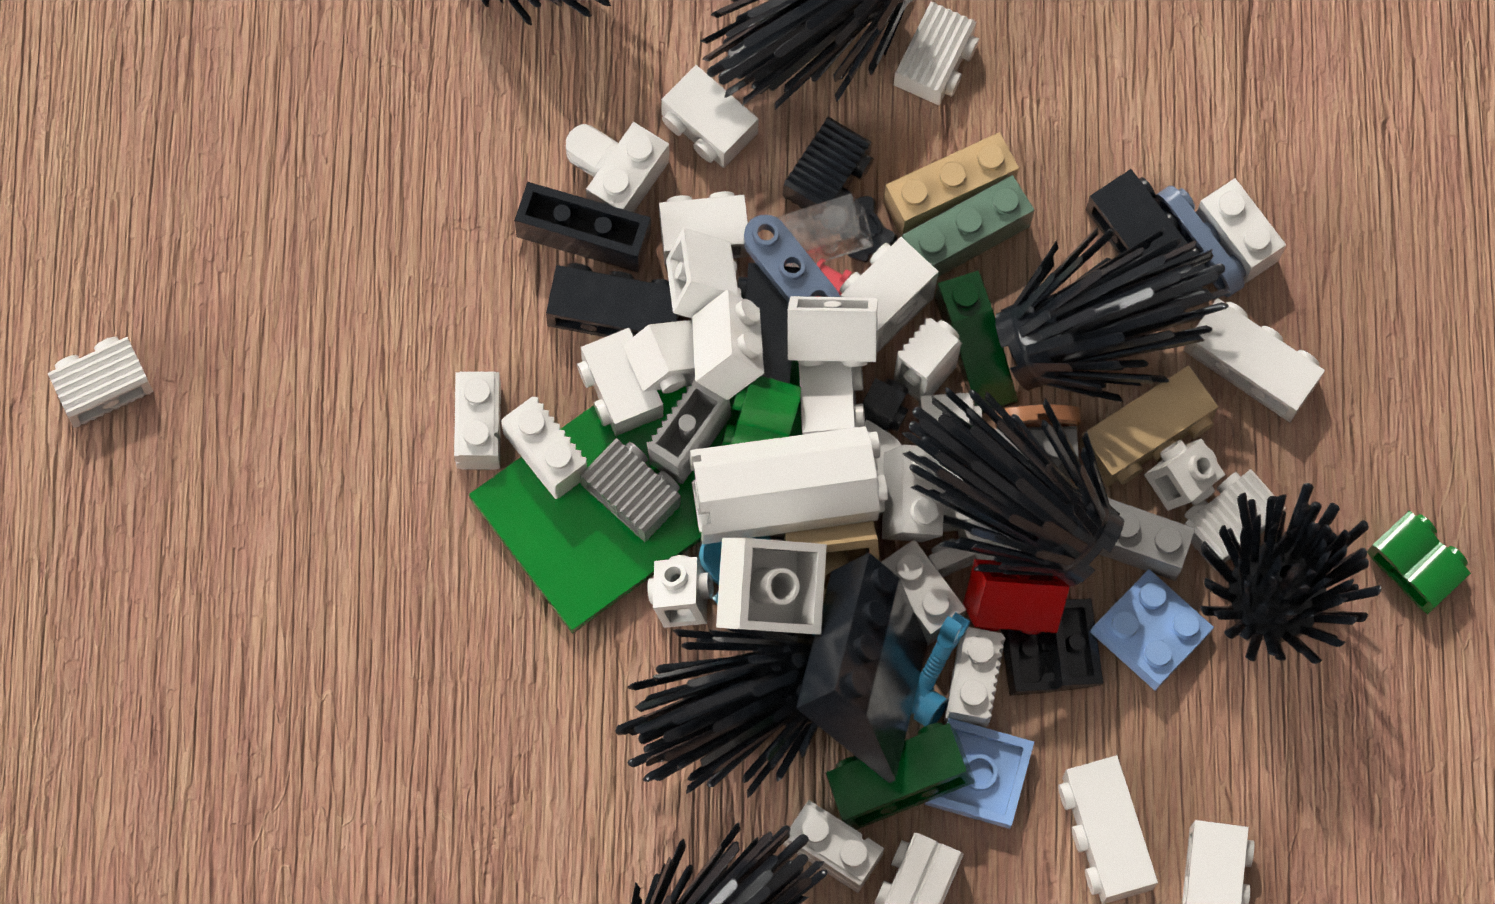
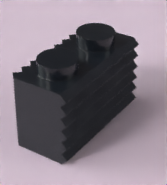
M828 116L795 165L793 171L790 172L783 185L784 198L790 200L793 204H797L800 208H804L814 216L819 217L822 221H827L832 211L840 214L852 194L851 191L847 190L855 177L862 180L873 163L874 158L869 156L872 142Z

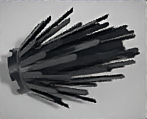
M731 0L734 3L714 11L711 16L716 18L722 17L758 0ZM768 0L738 15L736 22L700 40V42L708 44L723 35L728 37L723 41V45L704 56L702 60L710 62L720 54L728 52L727 57L708 68L707 75L709 77L718 75L719 83L722 85L729 83L735 78L742 79L726 90L724 98L731 96L753 81L751 88L754 90L743 98L742 106L768 89L774 91L800 70L785 84V93L775 102L776 110L810 78L813 82L819 80L857 35L871 22L833 74L834 81L838 82L848 72L835 93V99L838 102L886 27L868 67L870 75H873L883 54L884 56L887 54L906 6L914 0Z
M1096 227L1061 265L1046 278L1054 267L1053 256L1059 248L1056 240L1014 304L1001 309V312L996 314V329L1001 348L1008 346L1017 364L1011 367L1010 370L1018 383L1027 391L1046 385L1117 402H1123L1120 395L1102 391V388L1106 387L1105 383L1142 386L1141 383H1167L1169 379L1164 375L1074 370H1123L1124 368L1147 367L1148 362L1143 359L1107 360L1205 341L1200 335L1209 333L1213 329L1207 325L1172 332L1171 330L1157 331L1204 318V315L1228 308L1229 304L1221 302L1190 312H1184V310L1230 293L1225 289L1213 293L1209 292L1208 289H1203V286L1217 281L1218 275L1225 272V266L1219 263L1185 277L1181 276L1189 272L1191 268L1210 261L1213 258V249L1142 275L1195 249L1196 241L1182 247H1177L1181 240L1175 238L1143 255V251L1150 247L1151 242L1163 236L1164 228L1113 259L1105 258L1073 283L1052 294L1114 236L1115 228L1109 229L1079 257L1098 235V227Z
M945 387L946 396L966 413L969 423L933 396L932 404L940 409L943 414L939 416L938 420L921 407H915L912 411L913 416L920 421L919 423L912 421L909 424V429L914 434L911 432H904L902 434L936 459L946 469L927 457L917 456L911 451L902 454L919 465L911 464L909 466L913 473L945 490V492L941 493L935 489L927 490L918 484L910 488L992 530L947 515H943V523L969 531L974 536L1015 549L964 537L955 540V542L944 541L939 546L994 556L995 561L1002 562L1001 565L979 564L973 569L979 572L1003 573L1002 575L1057 576L1069 586H1075L1086 580L1096 571L1090 566V563L1099 555L1103 548L1109 553L1112 551L1123 530L1124 519L1109 504L1087 430L1082 437L1085 448L1083 447L1080 454L1084 464L1081 465L1063 427L1045 398L1043 408L1053 427L1047 421L1042 420L1041 428L1075 483L1074 485L1055 465L1020 417L1016 414L1010 416L987 391L984 400L976 391L969 390L970 398L997 424V428L1020 452L947 387Z
M1310 483L1303 484L1284 535L1286 519L1284 505L1287 495L1270 496L1267 499L1262 546L1260 539L1261 514L1257 516L1256 501L1254 499L1247 500L1245 492L1237 497L1242 524L1240 545L1232 528L1227 529L1225 525H1222L1219 530V535L1235 566L1234 570L1224 562L1206 541L1201 544L1202 555L1228 582V586L1225 587L1205 578L1204 585L1213 594L1227 600L1229 605L1201 606V611L1205 616H1216L1219 620L1235 621L1236 624L1225 630L1224 633L1230 639L1238 635L1247 641L1250 639L1245 655L1250 661H1256L1261 641L1265 640L1268 654L1275 656L1277 660H1286L1281 642L1286 641L1298 653H1302L1312 664L1320 663L1322 659L1299 637L1306 635L1334 647L1344 645L1346 642L1338 639L1337 635L1313 626L1315 622L1344 625L1364 622L1368 617L1366 612L1333 611L1328 609L1345 602L1378 596L1381 592V585L1359 589L1358 584H1353L1354 579L1347 580L1326 591V588L1368 568L1369 561L1366 558L1367 550L1362 547L1347 557L1345 556L1347 555V548L1364 534L1369 526L1365 520H1362L1349 532L1344 529L1337 536L1329 527L1340 510L1339 506L1335 503H1330L1318 523H1315L1322 506L1319 502H1312L1311 505L1308 504L1314 488Z
M729 628L727 629L732 632L709 630L710 632L684 629L673 630L679 637L697 638L696 642H685L681 645L687 650L753 652L725 658L661 664L656 667L658 674L653 675V678L630 684L628 689L636 691L709 674L688 680L687 684L648 695L645 700L635 706L639 712L676 700L679 701L616 727L615 732L618 735L630 734L634 736L640 734L638 740L641 744L658 739L644 746V753L628 760V765L637 767L646 763V766H651L655 763L666 761V764L645 775L643 781L649 782L652 780L661 781L700 759L701 766L691 772L687 778L688 781H693L687 786V794L705 781H707L708 787H714L774 732L785 725L786 727L745 772L742 779L743 783L748 782L763 764L768 761L747 789V798H749L790 748L776 772V781H780L798 751L801 758L805 756L819 727L796 708L814 636L804 633Z
M738 822L683 895L680 897L693 873V865H688L685 868L671 896L668 895L663 902L686 848L685 840L682 839L673 858L669 857L666 865L664 863L660 874L656 873L654 875L645 904H662V902L663 904H802L809 898L802 895L825 878L827 870L823 869L809 878L823 865L824 861H815L802 873L803 866L808 861L807 855L800 854L794 860H789L808 843L809 838L805 834L799 835L778 856L773 855L790 837L791 828L788 825L783 826L774 836H772V832H768L759 840L758 837L755 838L728 868V864L740 851L738 841L733 842L729 846L740 831V822ZM636 882L631 904H642V899L639 896L641 888Z

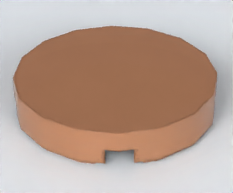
M1043 405L1004 408L1010 416L1013 414L1018 415L1027 428L1041 427L1042 420L1047 421L1053 427ZM1050 405L1061 426H1079L1081 424L1080 407Z

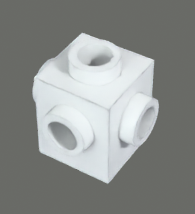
M1202 438L1186 445L1182 440L1171 444L1160 453L1163 460L1144 474L1167 510L1190 502L1193 505L1202 502L1215 492L1212 485L1225 475L1217 462L1216 455L1206 446Z
M677 555L669 560L654 561V578L648 580V597L663 627L707 624V599H712L714 595L711 573H705L697 557Z

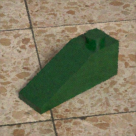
M979 270L938 283L935 302L942 321L951 325L959 334L958 339L962 344L957 361L968 393L969 390H974L985 400L987 391L1002 407L1018 403L1004 348H1001L993 308Z

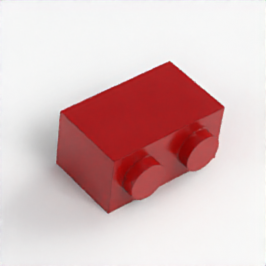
M974 559L963 605L974 627L992 632L999 629L1020 630L1033 635L1041 632H1058L1070 588L1068 584L1057 576L1002 575L1003 573L974 571L973 569L979 564L1001 565L1002 563L995 560Z

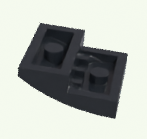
M1091 598L1066 599L1057 633L1041 632L1033 635L1020 630L1000 629L1005 637L1003 652L1010 696L1075 690L1104 684L1098 641L1090 633L1095 625Z

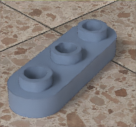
M1170 185L1157 193L1155 201L1163 211L1168 210L1175 216L1181 227L1180 234L1189 244L1196 241V246L1201 252L1213 249V258L1206 262L1205 267L1208 268L1219 263L1225 266V272L1218 275L1217 281L1213 282L1218 291L1225 289L1230 293L1224 296L1230 297L1244 288L1243 277L1246 276V271L1242 263L1234 255L1229 256L1219 244L1221 240L1218 232L1211 223L1207 221L1203 223L1194 211L1195 204L1188 192L1183 188L1178 190Z
M759 215L748 222L744 231V247L788 304L790 296L840 297L833 284L780 219L772 215ZM762 230H769L773 233L774 237L770 240H762L758 233ZM788 263H795L800 267V270L797 273H789L785 270L784 266Z

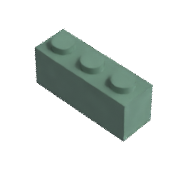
M1011 175L902 235V238L939 271V277L1029 228L1035 210L1014 176Z

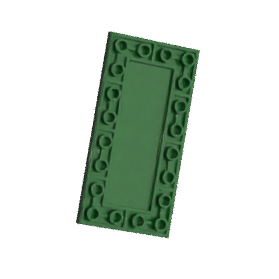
M792 360L790 384L800 386L799 363L797 360ZM684 386L671 393H663L662 389L657 390L663 403V417L615 436L610 424L606 426L601 424L594 405L560 430H565L566 437H570L571 443L576 444V450H580L582 457L587 458V468L617 438L625 446L628 442L636 445L648 458L645 464L654 473L658 474L660 471L650 465L647 442L652 441V435L657 434V428H662V421H667V414H672V407H677V401L682 400V394L687 393V387L689 386ZM733 396L729 399L732 416L727 421V423L735 424L739 410L732 409ZM801 397L789 437L803 435ZM726 424L709 448L721 446ZM522 457L468 494L469 499L572 634L654 575V561L669 560L673 556L682 555L701 541L702 532H699L692 482L696 480L694 471L689 474L683 484L676 482L680 487L677 492L681 496V505L646 542L581 485V482L560 498L555 499Z

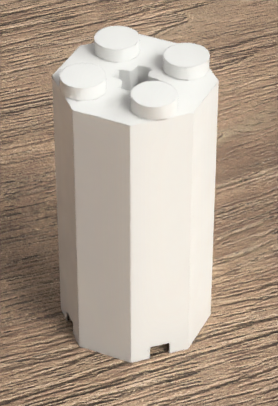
M866 426L690 450V469L695 472L696 478L692 482L699 532H702V544L722 542V538H753L878 520L879 513L885 512L884 501L888 500L884 474H876V470H878L877 458L881 456L877 432L868 433Z

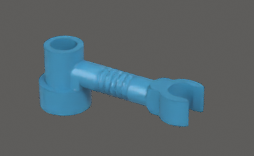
M957 612L954 613L952 618L947 616L937 637V643L919 677L911 713L914 714V720L923 726L937 723L948 704V699L934 691L935 688L933 687L951 652L958 645L970 624L968 619Z

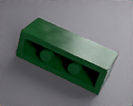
M942 723L927 725L918 731L917 736L905 740L896 780L888 783L856 756L839 761L835 769L825 772L842 821L855 830L975 783L960 738L950 723L945 725Z

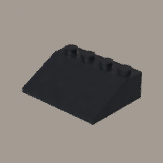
M867 553L831 571L823 602L821 634H815L796 708L888 783L896 780L927 641L900 578L871 553Z

